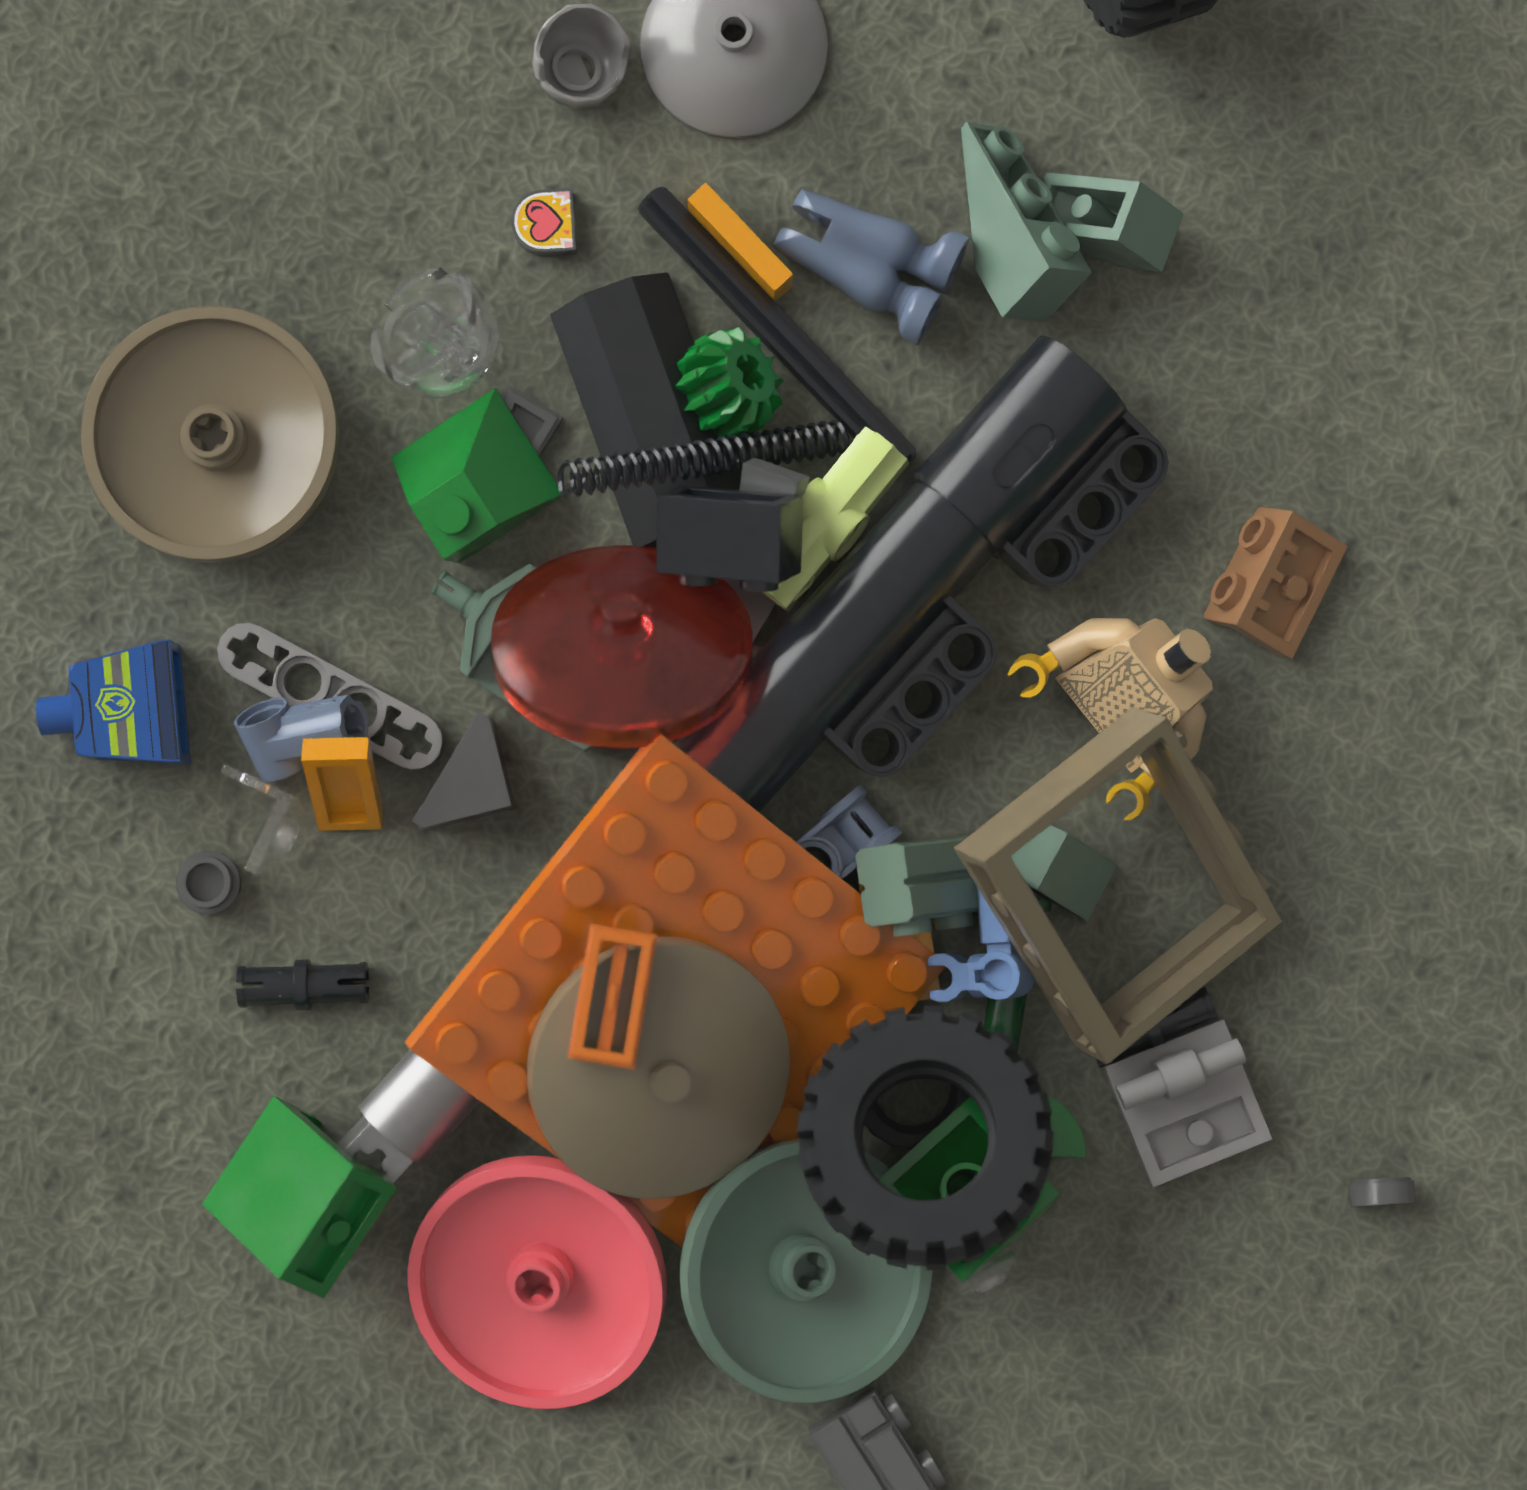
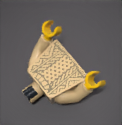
M1091 618L1049 643L1047 646L1050 651L1044 655L1039 656L1032 653L1021 655L1015 660L1008 672L1009 676L1024 666L1035 669L1039 676V682L1031 684L1020 694L1021 697L1030 698L1042 691L1049 678V673L1060 667L1063 672L1055 679L1098 733L1106 729L1132 707H1136L1159 716L1166 715L1174 731L1185 734L1188 744L1184 750L1190 760L1199 751L1207 716L1201 704L1213 691L1212 681L1201 668L1210 658V646L1206 639L1193 629L1183 630L1175 636L1164 621L1156 618L1139 626L1132 620L1125 618ZM1140 755L1129 762L1126 767L1131 773L1139 767L1143 772L1135 780H1124L1116 784L1109 790L1106 796V803L1109 804L1120 795L1122 789H1128L1136 795L1137 807L1124 818V821L1132 820L1146 812L1151 800L1150 791L1157 785Z

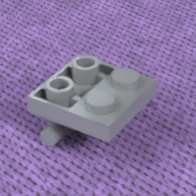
M1217 1019L1165 1040L1166 1043L1162 1045L1147 1047L1103 1066L1148 1182L1152 1187L1272 1140L1242 1065L1247 1062L1244 1051L1237 1038L1232 1040L1224 1019Z

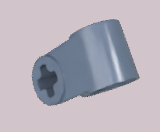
M860 784L818 820L819 823L796 842L806 851L814 850L824 855L829 863V869L841 879L857 868L855 854L859 852V849L888 845L903 833L897 825L890 827L865 798L868 790L863 784ZM851 815L854 816V818H855V819L859 822V824L865 829V831L870 835V837H868V836L864 833V831H863V830L858 826V824L853 820V818L851 817Z

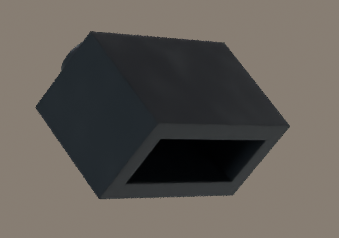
M683 485L658 494L656 572L679 574V583L688 586L716 585L718 578L740 580V589L745 591L770 592L778 590L779 583L801 573L803 495Z

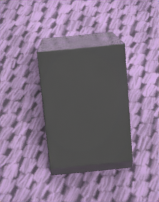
M480 711L477 712L413 818V823L424 829L432 830L516 808L495 721Z

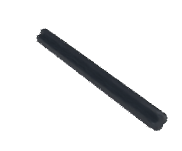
M662 186L655 188L646 195L638 207L639 214L736 316L759 337L760 341L836 420L843 424L847 432L855 439L866 426L893 444L908 459L910 464L917 454L916 448L667 188Z

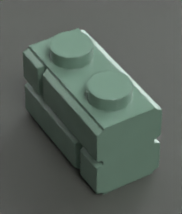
M969 835L902 842L859 849V852L855 854L859 884L865 887V890L861 893L864 922L869 924L870 927L892 924L893 937L932 932L931 918H934L936 931L973 926L972 913L979 912L977 885L954 849L955 846Z

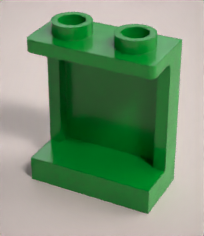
M273 1096L202 1205L278 1279L325 1298L398 1187L384 1175L355 1161L320 1130L322 1123L314 1115Z

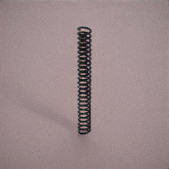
M832 419L828 423L820 421L817 425L809 423L806 427L799 424L795 428L787 426L784 430L775 428L772 432L765 429L761 434L758 431H753L750 435L741 433L738 437L730 435L727 439L719 436L715 441L712 438H707L704 442L695 440L692 444L683 442L680 446L673 443L669 448L661 445L657 450L654 447H649L645 451L637 449L634 453L625 451L622 455L614 452L610 457L602 454L598 459L594 456H589L586 461L582 458H577L574 463L571 460H565L561 464L558 471V488L561 496L568 499L571 495V489L575 496L580 497L583 489L588 495H592L595 487L603 494L607 489V485L615 492L619 487V483L621 487L627 490L631 482L636 488H639L643 480L648 486H651L655 479L658 483L663 484L666 477L671 482H675L678 475L686 481L690 474L698 479L701 472L706 477H710L713 470L718 475H721L724 469L729 473H733L736 466L742 471L743 463L751 460L750 446L753 450L754 458L764 461L762 456L763 445L765 461L769 463L771 461L775 465H779L782 460L789 465L793 458L800 463L804 456L809 461H812L815 455L819 459H823L826 454L834 458L837 452L843 454L850 446V441L843 424L836 419ZM840 430L844 439V450L839 443ZM788 432H792L791 437L788 436ZM829 432L832 437L833 451H831L829 445ZM818 434L822 444L821 453L818 447ZM807 437H808L809 442H810V449H811L810 455H809V452H808V450H807ZM746 439V444L744 445L741 440ZM796 439H797L798 446H799V456H798V454H797V452H796V446H795V440H796ZM784 440L787 444L788 458L785 454ZM731 441H735L734 448L730 443ZM773 442L776 447L777 459H775L773 452ZM719 443H724L722 449L719 446ZM709 444L712 445L711 452L707 447ZM697 446L701 447L699 453L695 448ZM685 448H689L688 456L684 451ZM739 448L742 454V465L739 457ZM673 450H678V451H677V454H676V458H675V455H674L673 452H672ZM728 451L731 458V467L728 462ZM661 452H666L664 459L660 454ZM716 452L719 458V468L716 460ZM650 453L654 454L653 463L651 458L649 457ZM638 455H642L641 464L637 458ZM705 455L707 458L708 470L705 465ZM693 456H694V458H695L696 471H695V468H694ZM626 457H630L629 466L625 460ZM614 459H619L617 467L613 462ZM682 460L684 463V472L682 469ZM602 461H607L606 469H604ZM670 461H671L672 468H673V475H672L671 468H670ZM591 462L595 463L594 473L589 465ZM658 462H659L660 469H661V476H660V473H659ZM579 464L583 465L582 475L577 467ZM570 466L571 489L567 488L565 490L564 470L565 467Z

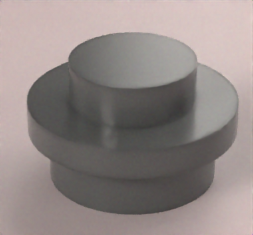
M201 851L191 855L181 865L176 878V888L181 901L189 909L200 914H218L227 910L237 900L241 891V874L237 865L228 856L216 851Z

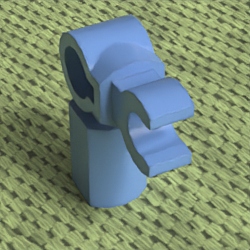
M978 887L980 943H986L987 953L973 954L968 960L958 953H941L929 957L928 966H946L951 971L953 977L949 988L930 991V999L934 1001H958L966 997L968 993L975 998L1012 999L1024 996L1035 983L1033 976Z

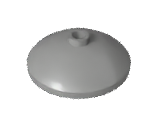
M652 0L643 21L640 47L647 81L658 101L672 116L698 132L720 138L737 139L759 136L779 128L794 118L808 104L815 94L825 70L828 39L825 20L816 0ZM729 25H739L745 30L746 34L741 40L730 42L723 37L722 32Z

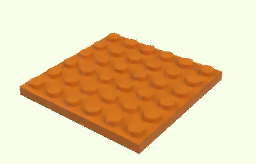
M654 730L406 1039L405 1043L413 1053L559 1158L540 1130L532 1111L527 1087V1059L532 1035L542 1011L559 986L584 964L590 924L655 934L657 937H676L699 941L729 954L750 971L771 995L785 1025L790 1052L787 1090L779 1114L769 1133L756 1149L758 1150L780 1141L799 1139L797 1133L799 1112L803 1110L805 1088L810 1076L817 1075L823 1065L822 1057L834 1043L841 1046L851 1037L850 1029L865 1020L870 1025L885 1020V1012L904 1007L907 1015L946 966H928V958L935 955V953L912 935L893 937L892 924L874 927L864 922L862 900L859 892L658 731ZM602 940L600 953L613 948L615 942ZM712 1184L684 1195L669 1198H629L638 1206L651 1226L682 1247L694 1211Z

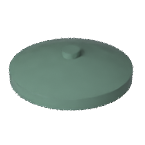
M792 1139L773 1143L755 1150L742 1164L711 1185L694 1211L686 1231L680 1260V1288L690 1328L706 1355L721 1371L746 1388L772 1399L793 1403H818L849 1395L865 1387L887 1371L902 1355L913 1339L925 1313L931 1289L932 1270L926 1271V1266L907 1265V1269L888 1265L886 1259L874 1254L867 1256L854 1248L851 1241L841 1232L836 1233L825 1220L823 1212L816 1201L814 1202L800 1160L799 1139ZM864 1152L870 1169L878 1179L890 1169L878 1159Z

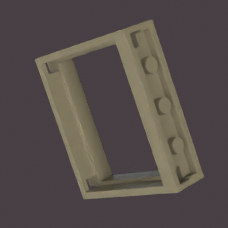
M1136 707L1128 710L954 847L1074 1045L1105 1064H1109L1282 922L1265 891L1270 887V884L1259 871L1250 866L1242 852V849L1245 847L1243 836L1228 819L1222 817L1213 801L1217 796L1214 785L1199 768L1193 766L1184 748L1188 744L1185 734L1174 731L1166 715L1159 716ZM1140 755L1225 904L1100 1005L1011 856Z

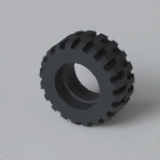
M924 1006V1013L906 1015L904 1007L885 1012V1020L870 1025L865 1020L850 1029L851 1037L841 1046L834 1043L822 1057L823 1065L817 1075L810 1076L805 1088V1102L802 1112H799L797 1133L799 1137L800 1160L814 1202L816 1201L823 1212L825 1220L836 1233L841 1232L851 1241L854 1248L867 1256L874 1254L886 1259L888 1265L907 1269V1265L926 1266V1271L946 1269L947 1264L964 1261L967 1264L984 1257V1252L997 1244L1001 1246L1011 1238L1021 1222L1030 1216L1046 1182L1053 1152L1054 1138L1050 1120L1052 1110L1047 1092H1042L1037 1081L1039 1074L1028 1057L1022 1059L1014 1050L1015 1042L1000 1029L993 1034L981 1026V1018L963 1012L961 1018L944 1015V1007ZM936 1079L951 1083L965 1091L975 1101L984 1116L988 1130V1150L985 1161L978 1174L967 1186L948 1197L937 1200H915L901 1196L880 1182L870 1169L865 1158L862 1143L863 1128L871 1107L885 1091L905 1081Z

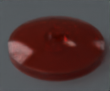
M612 545L583 549L562 555L540 565L520 579L506 594L497 609L492 624L491 649L493 670L497 683L510 704L533 724L561 738L582 744L609 748L649 746L660 735L672 741L694 733L720 717L734 703L746 685L751 669L753 630L747 609L736 591L722 578H718L716 585L688 586L679 583V574L657 573V548L638 547L635 545Z

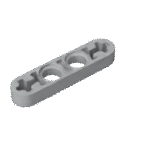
M239 623L227 629L221 636L217 647L218 660L223 669L234 678L272 698H285L289 706L347 694L350 697L358 694L368 695L377 705L376 720L368 727L372 752L402 768L412 771L426 770L435 765L441 758L445 747L444 734L439 724L429 716L259 625ZM253 635L258 636L260 639L257 643V649L275 660L278 659L280 648L289 651V655L276 667L272 686H267L262 681L270 674L269 670L253 662H248L243 670L236 666L239 662V656L232 651V648L237 640L247 643ZM308 664L314 666L321 675L322 684L319 692L308 700L295 699L287 689L289 673L299 665ZM392 707L401 711V715L393 721L394 724L410 732H414L419 724L428 728L425 733V739L432 744V747L427 755L416 752L411 760L403 756L406 749L405 744L386 734L384 746L374 743L373 740L386 727Z

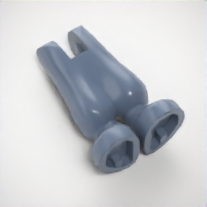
M801 189L792 208L802 217L827 228V231L822 241L819 242L797 231L781 228L773 248L830 282L853 301L869 311H890L895 313L898 317L899 331L902 338L915 345H919L941 305L942 294L928 287L908 285L898 278L897 272H906L914 275L930 287L946 294L963 260L970 237L958 231H950L945 233L932 246H926V244L921 242L916 230L906 223L866 212L824 195Z

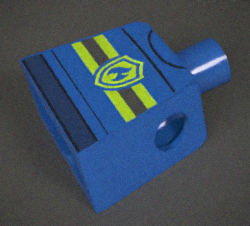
M169 639L155 641L69 666L68 671L69 695L39 697L37 699L36 718L40 734L44 736L74 733L77 756L114 761L171 765L191 764L181 646Z

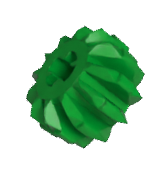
M740 327L732 330H719L716 333L709 332L695 340V345L688 348V352L677 362L678 369L683 378L675 387L686 394L689 401L684 411H694L699 417L700 430L713 429L718 437L739 436L741 433L750 435L753 431H758L765 427V423L772 419L775 410L783 405L777 389L784 380L773 372L771 363L775 357H766L761 351L759 337L747 339L745 333Z

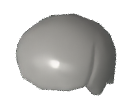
M592 3L566 5L547 19L539 31L533 51L532 65L534 77L539 80V87L545 94L556 102L572 109L599 106L618 90L625 77L630 49L629 37L614 14ZM580 55L587 58L593 67V77L591 80Z

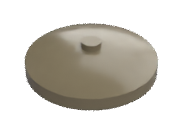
M200 306L173 311L155 318L128 335L111 352L98 370L85 401L81 425V445L85 469L98 499L112 518L129 534L159 552L182 560L203 563L231 562L257 555L278 545L296 532L315 512L331 484L337 466L340 450V421L336 401L326 376L312 355L290 333L274 322L245 310L224 306Z
M657 937L634 1070L568 1059L583 965L574 971L559 986L542 1011L532 1035L527 1059V1087L533 1114L543 1135L564 1164L578 1176L603 1190L622 1196L645 1199L669 1198L702 1189L717 1182L742 1164L758 1148L773 1126L783 1104L790 1070V1052L785 1025L775 1002L761 982L740 962L713 946L685 938ZM628 945L611 1045L612 1052L624 1053L642 946ZM614 947L599 954L584 1047L597 1049Z

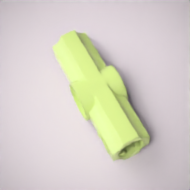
M865 426L847 450L841 454L838 461L824 478L817 477L808 484L803 495L801 573L779 583V589L776 591L762 592L787 612L798 603L800 597L812 586L831 560L837 561L841 559L856 543L869 522L870 516L868 514L909 465L908 459L893 444Z

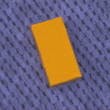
M706 182L687 199L688 211L775 302L792 287L793 273Z
M369 737L303 739L301 761L318 830L382 829L383 803Z

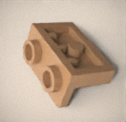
M1259 507L1253 517L1243 526L1239 534V545L1225 573L1217 579L1212 588L1211 601L1204 614V618L1214 625L1236 630L1279 657L1293 659L1348 546L1294 511Z

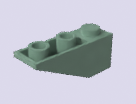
M966 122L961 128L975 270L1002 318L1046 322L1092 272L1079 251L1080 244L1077 237L1064 225L1053 206L1049 188L1037 178L1026 159L1024 145L1019 137L1003 126L995 127Z

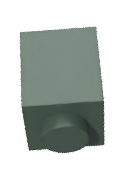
M1046 172L1043 182L1051 192V202L1064 225L1077 237L1080 244V252L1119 267L1157 272L1163 271L1182 221L1183 212L1141 181Z

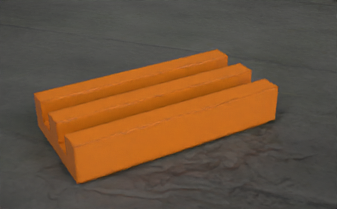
M590 924L568 1059L635 1070L657 935ZM602 940L615 942L598 1046L597 1049L584 1047L601 943ZM630 944L642 946L624 1053L611 1051L627 950Z

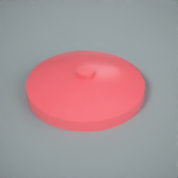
M533 1155L515 1156L489 1162L469 1171L451 1184L435 1201L420 1224L413 1240L408 1263V1291L415 1320L428 1346L448 1370L476 1391L507 1404L534 1409H559L583 1404L605 1395L619 1386L637 1369L649 1352L664 1316L667 1300V1274L664 1257L657 1237L644 1214L629 1197L603 1190L587 1182L574 1173L561 1159Z

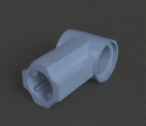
M348 694L289 706L285 698H271L244 710L234 721L237 732L261 781L265 782L285 779L303 769L301 761L303 739L369 737L368 714L361 700L355 701Z

